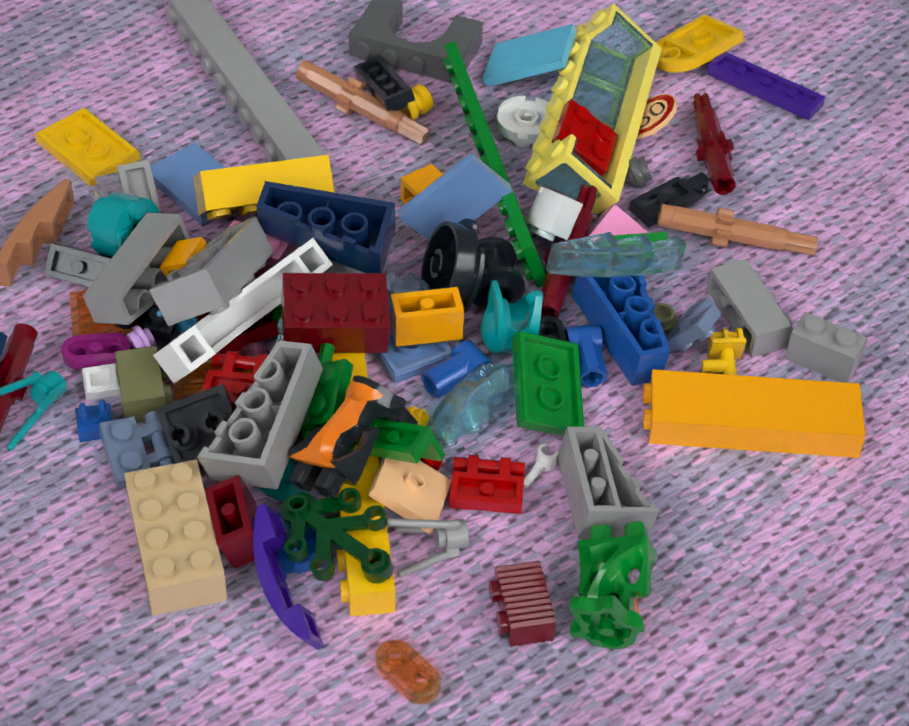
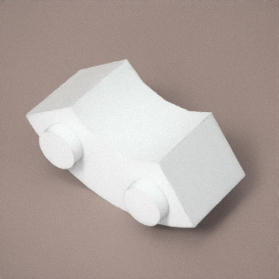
M541 186L525 222L531 224L530 231L553 241L556 235L568 240L583 204Z

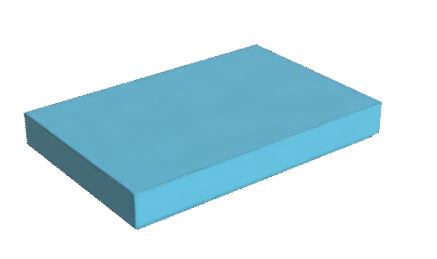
M570 24L496 43L482 78L486 87L564 69L577 34L574 25Z

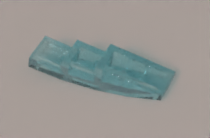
M611 232L552 244L546 270L549 274L579 277H627L674 271L680 268L686 243L680 236L651 242L646 234L616 240Z

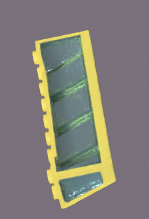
M614 3L604 10L602 8L597 10L584 25L578 24L575 27L577 34L566 67L558 70L559 76L551 89L553 94L545 107L546 114L544 120L539 125L540 132L532 146L533 153L531 159L526 164L525 169L527 171L523 180V184L539 192L542 186L575 201L583 184H586L588 187L595 186L597 188V197L591 212L593 214H600L619 202L629 167V160L633 153L662 50L657 43ZM571 98L579 105L587 108L603 124L610 126L618 135L607 172L603 176H600L574 153L578 139L573 134L562 141L556 140L554 143H551L563 106Z

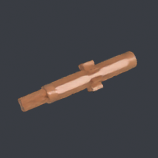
M304 60L299 65L296 79L336 100L335 108L348 115H352L356 111L392 132L400 133L420 145H423L425 140H428L430 136L428 135L430 132L429 128L408 118L401 111L390 110L387 112L374 96L364 91L367 84L353 77H350L347 82L308 60Z
M661 204L657 226L711 237L710 244L715 246L727 247L728 241L767 249L788 250L812 256L815 255V250L818 246V237L790 232L785 228L733 218L734 210L719 207L716 214L667 204Z

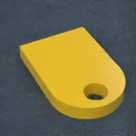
M703 14L656 42L662 48L657 68L666 72H685L698 68L743 42V31Z

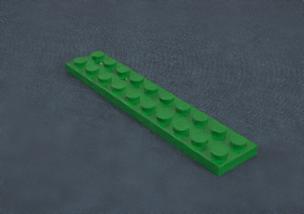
M455 41L444 45L448 57L443 60L449 76L455 74L450 79L458 95L457 98L462 111L466 115L465 119L470 132L475 134L472 138L479 154L485 152L484 155L480 156V159L511 186ZM512 188V192L502 196V200L497 204L502 216L509 215L508 218L504 219V223L510 238L517 237V239L512 240V244L518 260L524 258L526 260L520 264L527 281L534 279L536 287H542L546 274Z

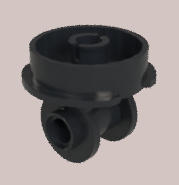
M467 218L458 223L444 221L433 231L422 263V291L458 287L465 314L472 303L482 310L486 309L491 281L497 280L502 298L507 299L509 304L517 302L524 294L525 283L521 273L513 268L516 262L514 247L509 241L499 237H486L478 240L476 234L477 222Z

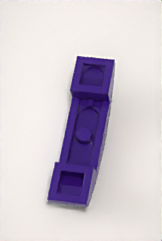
M263 503L257 507L253 529V549L256 570L264 594L276 615L293 634L317 650L324 648L313 613L301 604L294 605L277 556V552L284 549L287 537L279 514Z

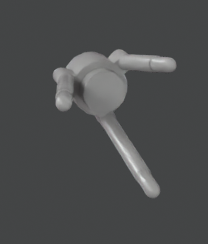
M420 519L387 520L389 526H396L395 532L427 533L420 528H433L431 533H434L436 547L445 550L442 553L399 570L397 572L399 578L423 570L446 559L460 558L459 549L468 548L469 546L468 527L464 519L448 521Z

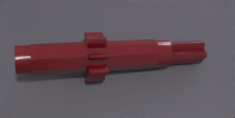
M706 92L703 95L696 93L693 96L696 128L699 139L696 140L698 149L695 151L698 161L704 160L705 168L708 170L714 191L717 194L726 195L731 193L736 186L730 162L733 159L731 151L734 149L732 139L725 138L716 112L712 108L709 95Z
M583 184L580 187L576 201L583 204L568 240L560 237L556 249L548 248L544 258L546 262L544 269L548 273L541 290L543 293L541 316L559 317L573 275L577 276L579 267L585 266L583 263L585 255L581 254L589 230L592 219L591 212L597 197V188L595 186L588 187L586 184Z
M16 324L7 340L0 358V388L24 379L23 374L38 336L37 330L28 324ZM28 386L0 396V433L11 405H14L16 400L22 401Z

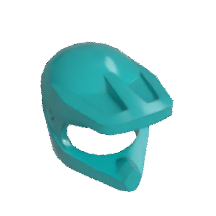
M497 280L491 281L488 304L480 322L481 338L489 352L513 353L512 336L516 331L539 335L543 293L533 290L521 297L517 302L509 304L507 299L502 298ZM529 311V318L526 326L527 313Z

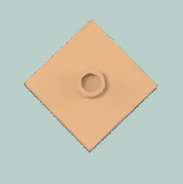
M382 458L368 496L405 519L438 520L451 485V480L420 460L415 464ZM420 528L429 534L433 531V528Z

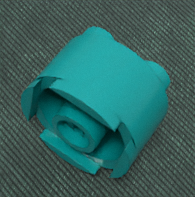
M116 191L110 192V195L106 198L100 197L94 203L87 221V231L92 232L93 241H90L92 248L101 255L113 257L146 213H160L158 207L147 198Z

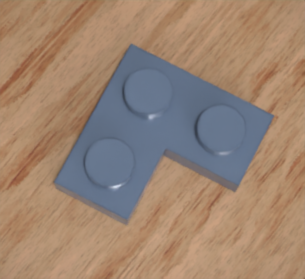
M709 296L690 306L677 321L674 328L666 335L670 348L669 355L677 350L683 353L693 345L695 340L698 339L700 342H703L714 333L716 328L713 325L722 314Z

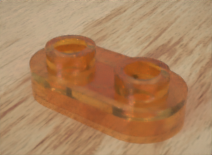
M388 640L378 647L375 655L377 671L408 701L423 705L433 702L439 696L441 690L439 672L408 643L402 640ZM399 654L400 657L392 658L389 655ZM425 678L427 681L421 683L417 682L416 679Z

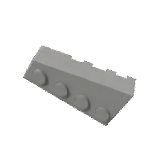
M145 214L83 295L95 323L129 325L153 306L154 299L149 290L156 284L168 281L160 269V265L176 241L190 239L181 214Z
M257 217L228 227L205 245L206 249L186 260L188 263L180 270L176 269L167 275V282L156 284L149 290L168 326L209 311L211 315L223 312L230 306L229 301L243 292L241 288L254 280L253 274L267 265L265 261L274 250Z
M278 341L253 376L255 382L246 393L242 392L236 400L237 408L227 422L222 421L215 431L216 438L209 448L204 446L197 456L211 480L222 482L239 475L245 485L278 489L289 460V450L294 447L323 371L311 344Z

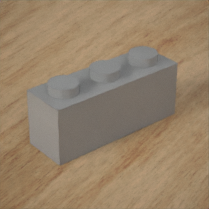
M743 259L711 268L707 291L732 329L735 331L736 328H742L743 336L746 338L745 349L751 358L787 348L793 329L792 322L788 315H784L776 302L775 296L767 290L761 281L759 273L753 270L749 262Z

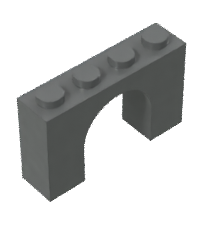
M372 0L349 33L350 56L369 60L380 55L391 67L452 83L450 77L455 76V74L449 76L443 59L448 57L444 45L453 41L456 42L467 69L482 45L483 22L456 15L441 37L429 42H410L395 35L403 21V1Z

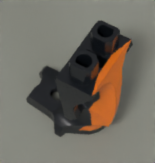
M358 375L354 376L346 389L341 406L333 416L289 450L288 457L296 464L289 480L300 490L310 492L314 487L321 494L336 498L343 484L356 486L380 432L377 427L370 426L372 422L379 418L418 424V421L405 408L407 401L369 378ZM359 440H361L360 443H359V445H358V446L356 447V449L354 450V447H355L356 443H357Z

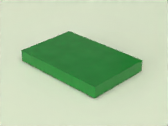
M516 331L512 336L517 427L564 436L567 427H584L578 344Z

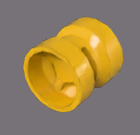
M420 84L411 87L415 100L408 103V106L404 109L399 110L414 121L418 118L419 114L424 115L430 112L434 106L430 92Z

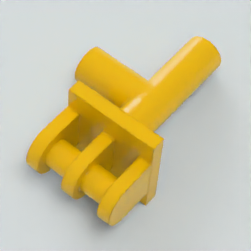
M722 328L721 332H714L707 338L708 359L701 360L702 373L737 375L735 359H741L746 345V338L743 336L742 328H736L732 332H729L728 328Z

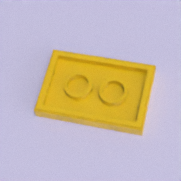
M82 108L34 134L37 143L90 187L117 173V166L134 163L141 159L140 151L86 108Z

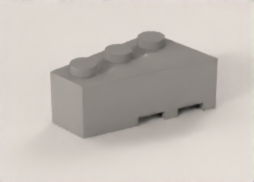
M567 427L558 451V460L578 539H588L591 526L602 524L612 528L614 537H624L625 524L635 521L644 523L649 536L659 510L654 503L649 504L640 492L641 484L637 478L629 476L622 465L624 459L602 427Z

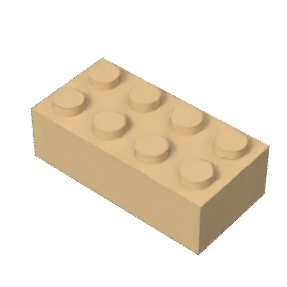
M197 459L124 473L128 502L152 616L227 601L225 574Z

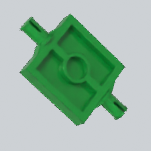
M324 343L320 345L318 359L323 371L298 434L301 435L300 442L314 429L327 422L341 406L346 389L350 384L354 365L346 359L332 361L335 347L332 344Z

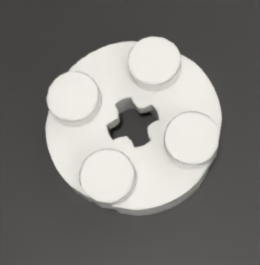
M515 96L505 100L499 106L496 117V127L499 133L508 140L514 141V144L519 147H528L534 144L540 132L539 125L544 120L546 114L545 107L548 102L535 97V102L526 100V96Z

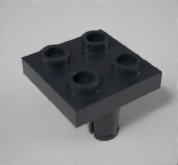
M225 384L217 385L156 409L175 463L197 459L199 470L204 469L197 456L204 446L209 448L216 438L215 431L222 421L227 422L234 412Z

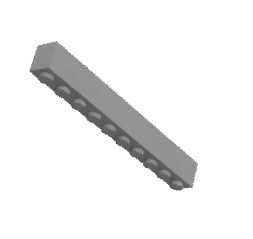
M168 0L169 9H166V17L169 24L176 26L181 41H186L189 44L192 56L199 58L205 74L212 76L215 87L219 92L223 91L229 107L236 109L244 127L248 126L251 130L255 143L263 146L269 162L326 155L210 0Z

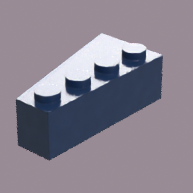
M265 181L256 206L258 221L265 234L297 247L314 238L328 259L363 273H383L396 229L395 203Z

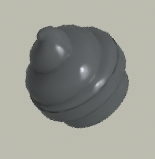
M644 156L638 159L632 157L629 160L624 183L639 187L646 186L645 182L652 180Z

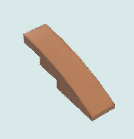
M64 179L43 196L21 219L6 239L0 250V286H12L21 264L34 266L43 244H57L74 205L71 180Z

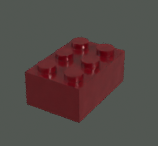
M283 273L281 291L283 341L311 344L315 353L320 352V345L324 343L332 344L335 347L334 353H387L391 326L386 273Z

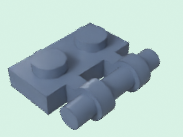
M151 411L144 416L147 423L146 427L138 428L135 417L99 423V434L117 490L126 488L124 473L175 464L156 411ZM153 442L156 452L146 454L143 444Z

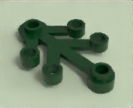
M345 488L339 493L338 497L315 499L308 493H296L289 496L281 505L282 517L285 522L291 525L290 538L284 545L288 559L292 562H301L308 557L309 548L305 536L306 527L310 526L316 530V556L310 562V569L316 580L326 581L335 573V567L331 559L333 542L361 563V568L367 581L371 583L385 582L392 576L394 571L390 555L379 548L369 549L346 533L365 529L371 531L384 529L387 526L388 520L385 509L382 506L373 505L368 507L362 515L327 519L321 514L341 510L345 513L358 511L362 506L359 491L355 488ZM351 498L354 499V500L351 501V502H346L348 499H351ZM380 516L377 520H371L373 517ZM296 547H302L298 551H292ZM327 565L325 569L317 570L319 567Z

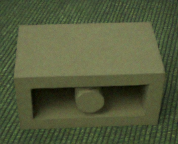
M157 346L115 351L125 418L135 417L136 423L146 422L144 416L147 413L173 403L170 384L163 385L162 381L169 379L168 375L153 356L158 352Z

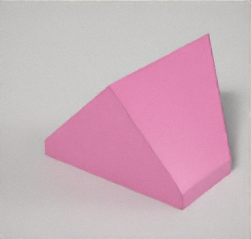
M614 204L601 213L588 231L583 248L595 245L602 236L649 232Z

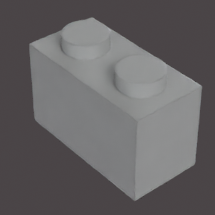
M804 312L791 333L785 359L838 382L849 383L861 364L868 337Z

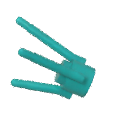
M50 370L43 375L35 371L27 378L0 388V396L32 385L30 390L31 398L39 405L8 443V450H13L42 414L67 391L66 381L56 371Z

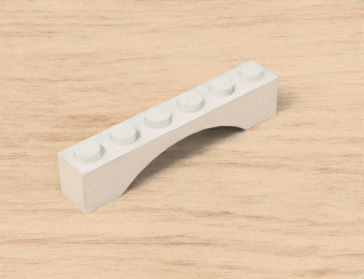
M310 239L244 287L240 295L229 301L230 306L226 310L216 315L209 313L153 355L173 383L179 381L281 304L283 273H323L333 264L315 239Z

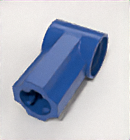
M599 324L565 327L564 330L568 342L578 344L581 384L585 388L598 387L599 384L607 379V370L602 355V332Z
M465 340L455 346L448 358L422 371L421 381L426 391L433 398L435 396L439 398L466 382L477 385L486 380L492 373L494 366L473 342Z

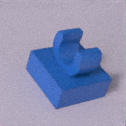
M100 400L99 405L86 406L85 403H80L79 408H75L79 441L87 442L101 439L99 423L113 420L110 403Z

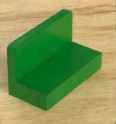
M379 418L375 419L370 425L380 430L370 453L372 456L415 464L421 458L442 461L445 457V453L430 427Z

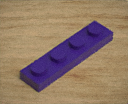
M728 52L717 56L708 65V75L808 121L824 105L825 96Z

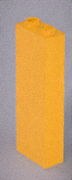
M652 369L650 383H644L643 404H649V409H644L643 430H649V444L859 458L866 437L859 383Z

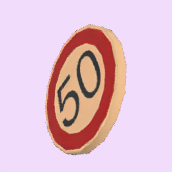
M668 93L659 94L647 100L637 139H643L650 135L656 136L657 131L669 125L668 122L672 119L678 107L677 100L673 95Z

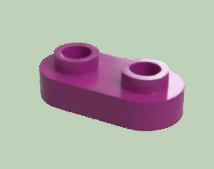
M121 333L72 336L62 345L63 360L72 369L117 364L115 351L131 349V342L128 341L127 336Z

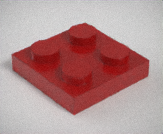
M571 98L563 106L551 143H554L556 140L562 141L573 134L576 140L571 154L600 178L607 172L618 135L610 126L603 124L587 108L579 105Z

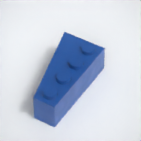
M633 256L580 266L572 293L573 299L591 325L599 324L603 344L631 386L650 382L652 369L665 370L670 348L660 319L655 317V305L653 299L648 297L645 277L639 272L640 263L638 257Z

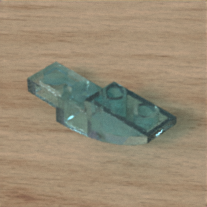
M483 364L463 378L445 396L426 425L431 428L442 449L456 445L458 438L465 434L481 430L483 423L495 417L491 406L501 403L503 401L502 397L508 393H515L513 364Z

